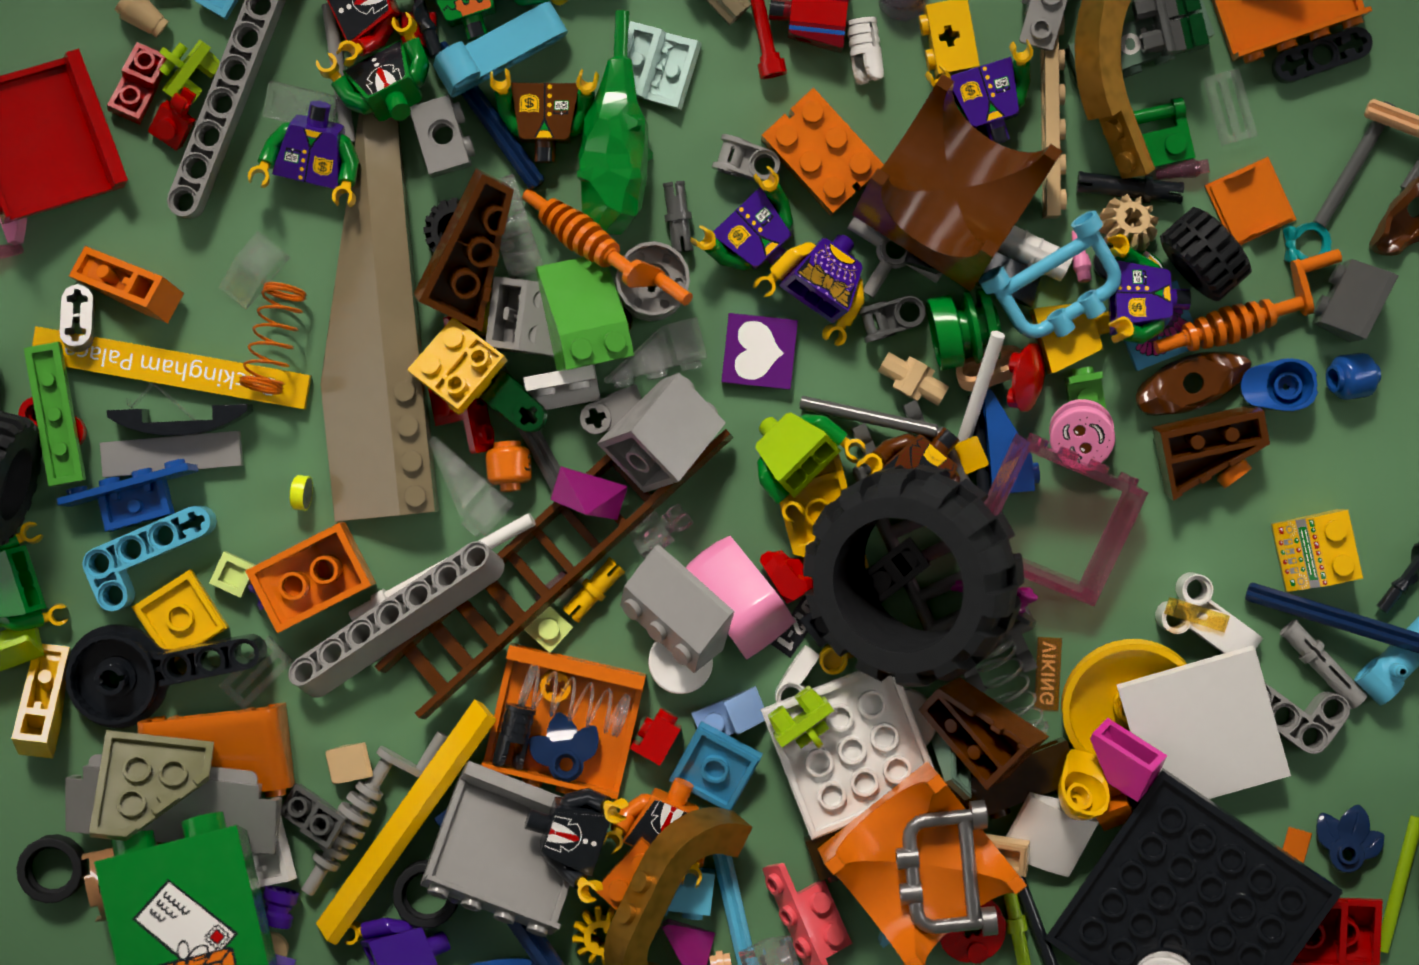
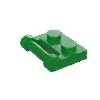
M1182 97L1173 98L1167 104L1133 111L1138 124L1169 117L1174 119L1175 127L1142 134L1155 168L1196 158L1186 117V106Z

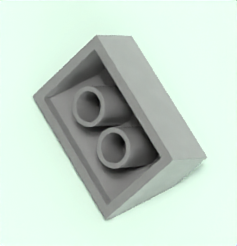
M659 544L651 550L624 586L620 603L624 613L630 619L636 620L642 625L654 641L664 645L673 654L678 663L686 665L693 673L697 672L723 651L735 612Z

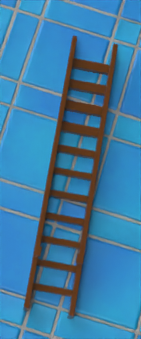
M725 429L709 443L679 482L661 487L652 495L648 492L644 493L606 454L586 473L601 477L613 466L645 502L627 519L619 513L618 520L613 519L619 527L600 543L568 507L557 502L552 503L534 520L535 526L517 535L498 553L504 565L510 561L541 596L537 602L525 612L498 581H495L485 589L514 621L502 634L499 635L469 600L455 608L488 644L475 658L467 652L442 623L455 610L453 609L393 649L374 667L379 672L386 673L404 656L409 659L437 692L415 712L418 718L426 720L734 437ZM560 513L593 548L575 567L542 531ZM534 537L541 542L567 572L550 590L518 555V552ZM430 632L462 667V670L449 682L416 646Z

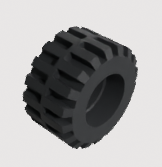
M1192 207L1160 235L1163 250L1175 268L1197 291L1214 301H1220L1252 272L1249 259L1237 240L1216 218L1204 210Z

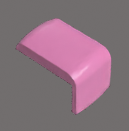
M727 536L703 550L685 567L735 611L728 635L746 660L776 640L796 622L776 591L731 536Z

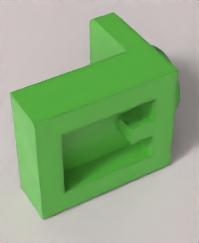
M1093 366L1072 369L1073 376L1064 378L1068 402L1086 399L1097 402L1106 409L1101 380L1104 378L1103 371L1094 373Z

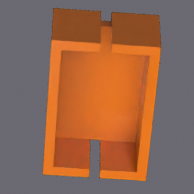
M813 87L790 108L789 115L791 118L784 114L762 134L761 141L777 154L781 163L823 209L832 216L855 195L856 191L852 186L855 184V187L860 191L869 182L877 168L881 169L884 164Z

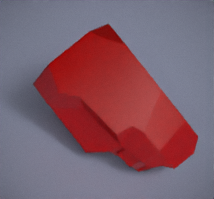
M782 550L767 551L761 555L760 563L787 604L813 588V579L803 576V564L800 559L790 558Z

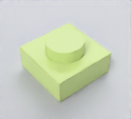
M224 551L209 584L242 598L250 583L245 570L255 566V564Z
M550 605L524 630L551 653L574 626Z

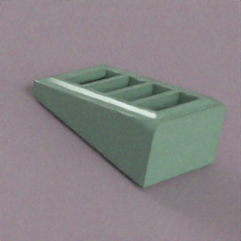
M936 731L931 742L944 781L964 800H968L971 798V772Z

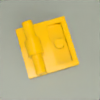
M452 318L407 370L414 378L447 402L451 410L460 415L475 398L478 399L491 384L492 378L508 360L469 328Z

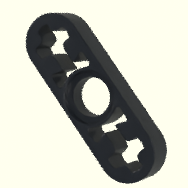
M1353 27L1283 51L1272 62L1273 76L1279 82L1288 84L1357 61L1371 51L1373 45L1372 37L1366 29ZM1351 35H1353L1355 40H1362L1363 45L1358 48L1359 53L1354 48L1339 52L1338 47L1351 41ZM1325 46L1330 50L1331 60L1328 64L1320 65L1313 59L1315 47ZM1304 57L1306 64L1295 68L1293 76L1290 75L1289 71L1283 72L1281 70V65L1285 63V58H1288L1289 62H1295Z

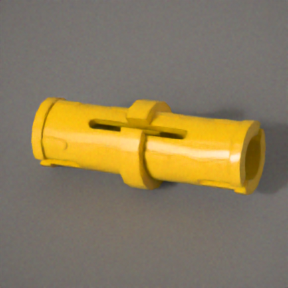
M609 557L590 580L586 578L582 582L583 587L562 607L570 615L580 605L571 615L572 619L577 623L581 621L582 617L598 600L602 602L606 598L605 592L622 574L626 573L618 565L608 575L617 565L612 558Z

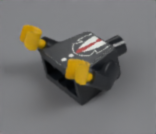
M590 788L566 793L563 797H555L549 814L530 808L524 826L526 830L542 834L540 852L544 854V859L561 878L573 888L578 889L579 899L585 903L596 901V898L589 893L590 886L595 891L603 889V884L600 881H588L587 875H593L610 822L616 824L626 819V816H622L617 812V808L624 809L628 807L626 799L620 798L612 802L611 797Z

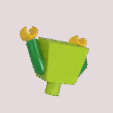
M790 412L786 413L779 421L774 417H768L759 426V432L763 437L756 443L755 447L760 454L757 461L759 482L776 504L780 503L782 505L783 518L786 521L795 523L788 515L789 509L797 506L804 516L805 509L800 503L791 501L788 495L790 494L795 498L841 452L838 447L839 445L845 449L846 458L852 463H857L858 459L851 455L849 450L854 446H858L862 451L866 452L865 444L859 439H848L846 437L848 433L823 415L804 414L798 417Z

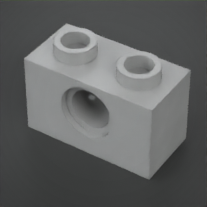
M446 95L410 107V114L426 167L432 178L472 166L470 157L475 156V151L470 136L463 137L460 123H464L465 118L460 102L453 103L452 98ZM442 127H449L453 131V137L447 144H438L435 141V134Z

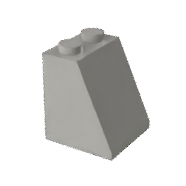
M680 373L662 379L597 444L645 493L679 482L726 422L718 415L717 409L700 396L695 390L693 383Z

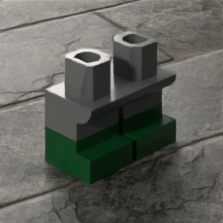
M1135 0L1132 3L1135 20L1141 21L1153 18L1155 26L1154 31L1139 35L1142 53L1161 52V56L1164 57L1201 50L1209 45L1203 12L1198 13L1202 9L1200 0Z

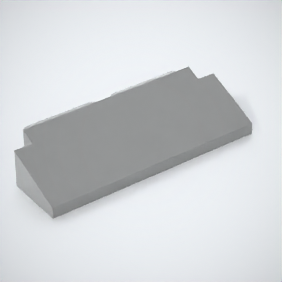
M102 754L93 755L89 759V763L83 766V779H81V775L75 774L65 778V831L89 834ZM211 766L209 781L141 831L154 830L157 842L168 843L184 838L182 821L203 814L224 812L227 827L238 825L247 830L252 852L276 854L282 797L262 799V784L258 783V776L253 771Z

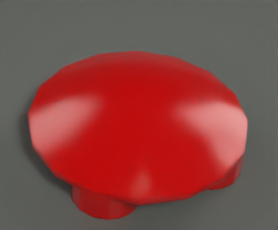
M1030 343L1021 353L1013 352L1009 360V371L1013 373L1012 387L1007 394V404L1009 407L1018 408L1021 412H1028L1034 407L1044 384L1045 359L1042 348L1037 343Z

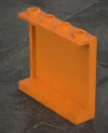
M1212 0L1232 61L1243 58L1245 64L1265 57L1263 51L1276 47L1277 52H1282L1298 46L1297 39L1309 36L1310 40L1314 41L1331 34L1329 28L1342 24L1343 29L1346 30L1364 23L1363 17L1372 11L1371 6L1364 7L1362 0Z
M511 643L506 656L507 662L494 714L497 720L491 728L484 761L481 766L507 776L522 777L523 782L535 787H542V783L556 785L555 791L564 794L590 788L612 799H618L647 674ZM549 670L561 671L570 680V694L561 702H549L541 694L539 687L540 679ZM556 677L550 678L548 680L550 685H545L546 691H553L555 695L561 694L560 688H565V682H558ZM506 703L521 704L537 710L536 715H534V723L531 727L532 731L529 739L533 736L546 737L549 723L558 712L569 717L578 731L591 725L597 727L599 734L597 751L593 757L584 762L583 771L577 779L571 782L555 779L548 766L536 762L533 758L530 745H528L522 770L513 769L512 756L515 743L510 742L504 765L500 767L492 764L498 735L501 732V724L504 719L503 715L506 711ZM563 758L560 762V767L563 771H570L573 767V762L570 758Z

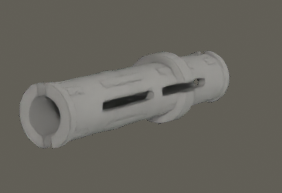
M1297 619L1290 621L1283 627L1279 633L1281 637H1284L1300 654L1299 659L1304 664L1308 663L1338 695L1348 701L1350 709H1355L1365 701L1368 694L1324 650L1325 645L1320 640L1315 641L1299 624Z

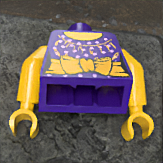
M837 235L833 242L827 238H822L816 244L806 242L787 250L770 268L771 273L768 276L757 278L753 286L756 288L762 280L769 281L771 288L763 296L768 297L774 293L776 289L775 283L780 279L782 281L779 285L781 288L832 323L823 329L822 338L827 341L832 331L838 330L839 335L834 342L836 346L845 343L847 334L844 329L846 326H851L865 302L863 280L860 277L863 266L860 261L850 255L854 242L845 235Z

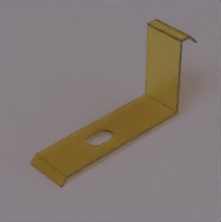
M1169 597L1164 614L1224 633L1230 617L1229 615ZM1199 612L1205 613L1208 618L1206 620L1199 619L1197 614Z

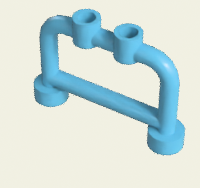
M1096 211L1086 212L1072 222L1071 226L1078 238L1010 278L1004 267L999 266L989 270L980 277L979 283L985 293L995 294L1014 328L1020 334L1028 338H1041L1054 331L1057 337H1063L1075 329L1073 319L1085 313L1088 319H1093L1106 310L1103 302L1116 293L1121 284V271L1116 259L1099 232L1103 222ZM1092 247L1107 273L1105 284L1096 290L1093 289L1083 293L1076 302L1068 307L1053 311L1043 322L1038 324L1029 323L1011 294L1087 248Z

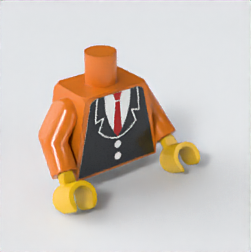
M675 778L669 792L654 788L651 794L642 793L628 802V807L619 811V814L626 816V819L616 824L612 823V831L607 832L604 843L607 838L615 841L616 847L611 854L618 852L622 848L623 843L633 846L641 837L651 844L673 821L691 811L699 809L697 805L688 802L694 785L682 778ZM705 857L697 861L686 872L681 881L682 885L687 874H694L697 877L695 888L699 887L702 880V873L699 868L703 867Z

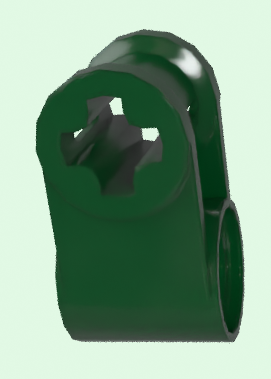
M503 370L480 397L496 412L506 417L523 431L534 433L540 431L547 423L548 415L544 406ZM536 408L535 417L538 419L537 423L528 422L525 425L523 422L526 417L523 411L525 409L532 411Z

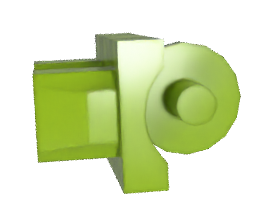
M200 39L183 61L180 59L188 48L179 42L172 53L162 47L159 53L167 59L159 70L168 76L175 65L178 66L162 90L173 97L175 93L180 95L182 89L186 87L196 94V100L201 94L202 89L188 78L196 68L212 78L216 74L220 61L209 51L211 47Z
M807 686L794 696L804 710L792 719L782 705L767 715L774 729L773 735L782 748L805 731V734L795 740L801 749L812 741L818 749L824 746L819 736L830 728L824 720L812 728V726L832 713L834 709L825 696L821 698L814 689Z

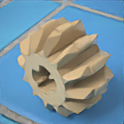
M1128 194L1122 196L1120 200L1116 198L1110 200L1107 207L1099 215L1103 222L1099 232L1106 235L1104 238L1106 244L1110 243L1107 241L1108 237L1123 234L1127 237L1131 248L1140 252L1146 250L1150 245L1149 242L1153 241L1157 236L1158 231L1155 227L1158 224L1159 217L1150 215L1153 211V205L1144 207L1141 205V197L1136 198L1132 202Z

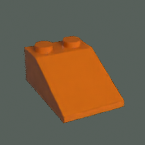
M346 522L337 523L245 570L277 633L377 584Z

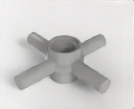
M854 217L847 227L850 231L876 246V253L880 262L864 286V293L868 296L875 297L891 269H899L906 265L935 283L941 277L942 273L933 274L905 264L906 249L902 258H890L886 253V244L892 240L858 218Z

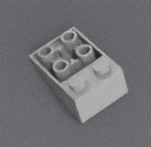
M494 276L485 341L496 350L554 357L538 282Z

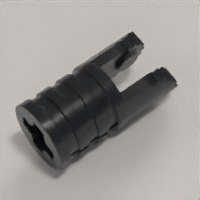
M506 703V711L503 715L504 719L501 724V732L498 735L492 764L500 767L504 765L510 742L515 743L512 767L513 769L522 770L530 741L531 727L537 710L521 704Z

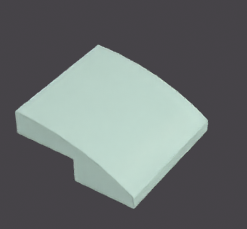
M630 21L627 57L632 60L636 97L682 110L702 44L697 40L666 33L662 29Z

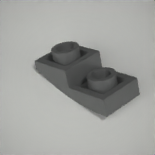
M300 783L294 784L281 807V816L300 827V832L327 849L332 847L347 820L331 804Z

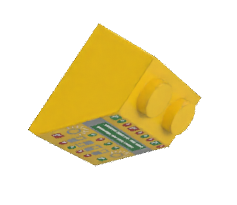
M1335 509L1271 524L1286 592L1331 586L1363 579L1350 515L1347 509Z

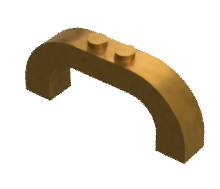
M718 807L701 808L691 811L669 824L646 850L611 921L604 944L605 965H659L658 963L648 962V950L686 872L697 861L712 854H723L738 858L753 827L734 811Z

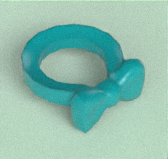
M1313 222L1301 224L1297 228L1293 226L1284 228L1283 235L1286 240L1284 261L1290 263L1296 259L1309 258L1297 250L1295 240L1307 230H1314L1321 237L1322 247L1317 255L1331 251L1332 241L1330 233L1321 224Z

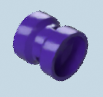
M265 886L263 898L267 906L264 908L269 927L279 929L291 928L294 917L289 911L298 902L299 893L297 891L281 886Z

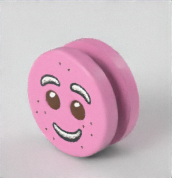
M1086 399L1067 402L1054 413L1050 421L1051 449L1055 456L1067 466L1078 469L1097 466L1109 457L1114 448L1115 431L1113 419L1110 413L1097 402Z

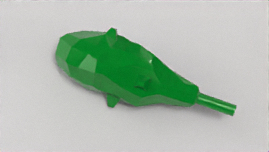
M626 10L615 11L613 57L607 62L597 95L584 117L582 145L578 154L579 170L577 171V178L581 181L582 212L593 218V222L598 223L609 235L623 234L642 209L647 181V163L653 159V152L648 148V123L637 102L632 60L627 57L629 11Z

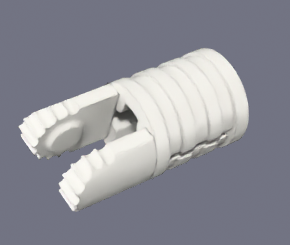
M862 17L846 21L855 82H857V85H863L871 80L882 79L884 77L882 51L879 44L880 37H878L877 17Z

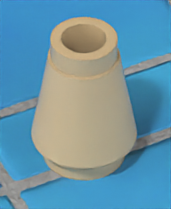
M120 0L114 9L120 14L119 19L148 34H152L156 38L169 23L149 0Z

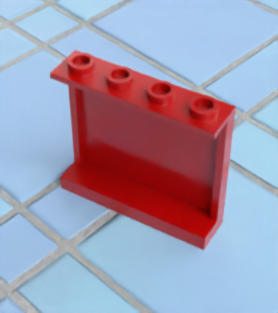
M79 48L65 52L64 57L61 59L0 76V219L2 224L124 188L128 178Z

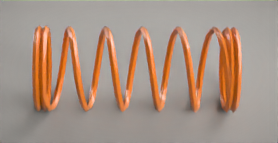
M271 281L263 284L264 287H262L261 294L264 299L273 305H264L256 310L258 315L269 323H260L252 327L254 334L265 341L252 342L247 346L248 350L260 359L248 360L243 363L244 369L254 376H241L239 383L254 391L279 395L283 393L284 382L257 374L246 365L249 363H269L288 368L290 367L289 364L268 359L253 351L251 346L262 344L275 345L290 350L294 349V347L268 339L259 334L255 329L262 326H271L295 332L299 330L296 327L280 324L268 319L260 313V310L277 308L299 314L303 313V311L298 308L281 305L269 299L264 293L297 302L306 300L307 294L295 286ZM278 290L288 291L294 294H289Z

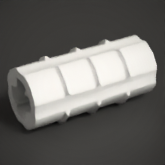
M1014 225L998 252L1030 267L1060 249V247L1045 241L1044 238H1039L1029 233L1028 230L1025 231ZM1073 257L1044 275L1061 281Z

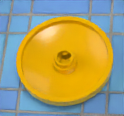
M1143 639L1118 640L1107 643L1090 652L1072 670L1062 693V720L1071 744L1076 750L1096 755L1090 737L1107 718L1130 731L1116 685L1186 665V661L1170 648Z

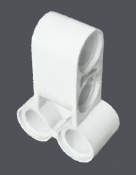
M1188 572L1180 576L1175 588L1179 599L1177 601L1168 600L1162 602L1155 612V619L1160 628L1173 634H1181L1190 629L1223 654L1252 645L1256 649L1263 640L1259 634L1211 600L1213 595L1212 582L1206 576L1198 573ZM1198 579L1202 586L1201 593L1195 598H1190L1187 593V586L1191 581ZM1173 608H1178L1181 612V620L1177 625L1169 626L1166 620L1167 613Z

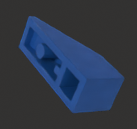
M988 389L983 402V414L992 495L1035 491V483H1040L1038 462L1033 463L1032 455L992 390Z

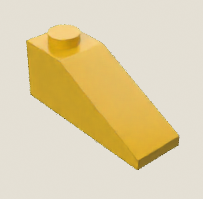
M42 644L44 656L30 661L11 739L18 755L53 759L61 728L66 690V667L71 649L67 646Z

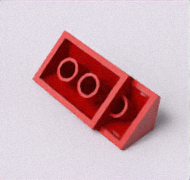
M1339 898L1291 965H1380L1383 900Z

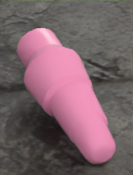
M1072 231L1071 236L1073 241L1078 237L1076 233ZM1084 250L1072 259L1073 270L1077 274L1079 283L1092 280L1090 273L1092 264L1089 255Z

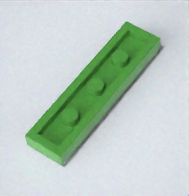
M53 342L24 348L48 486L52 487L85 481L86 476L62 343Z

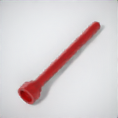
M750 0L762 56L759 57L760 63L757 64L760 79L783 76L787 74L785 59L781 58L780 53L775 51L765 1Z

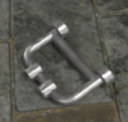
M984 800L970 801L969 809L924 813L915 816L907 823L903 830V848L895 849L897 869H905L906 883L899 884L901 905H909V913L913 923L917 928L926 933L940 934L981 929L983 936L998 935V920L995 906L980 907L973 830L988 828L987 810ZM958 824L967 916L930 919L923 911V893L916 841L917 834L923 828Z

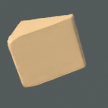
M365 742L343 745L326 751L325 755L333 784L373 776Z

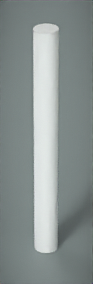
M991 332L957 437L960 440L959 442L973 436L1005 338L1002 332Z

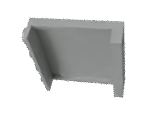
M468 761L459 774L420 885L428 888L427 893L434 897L447 899L449 896L460 900V905L466 909L476 912L484 909L494 913L493 918L500 922L514 924L515 921L526 925V930L534 935L546 937L547 934L552 935L560 928L561 924L557 922L570 884L557 874L544 859V854L540 852L542 834L526 830L524 826L530 808L549 814L554 798L561 796Z

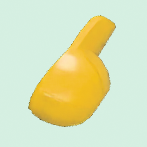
M1071 749L1067 753L1059 780L1058 798L1064 813L1074 820L1086 821L1102 815L1108 808L1110 793L1108 782L1097 755Z

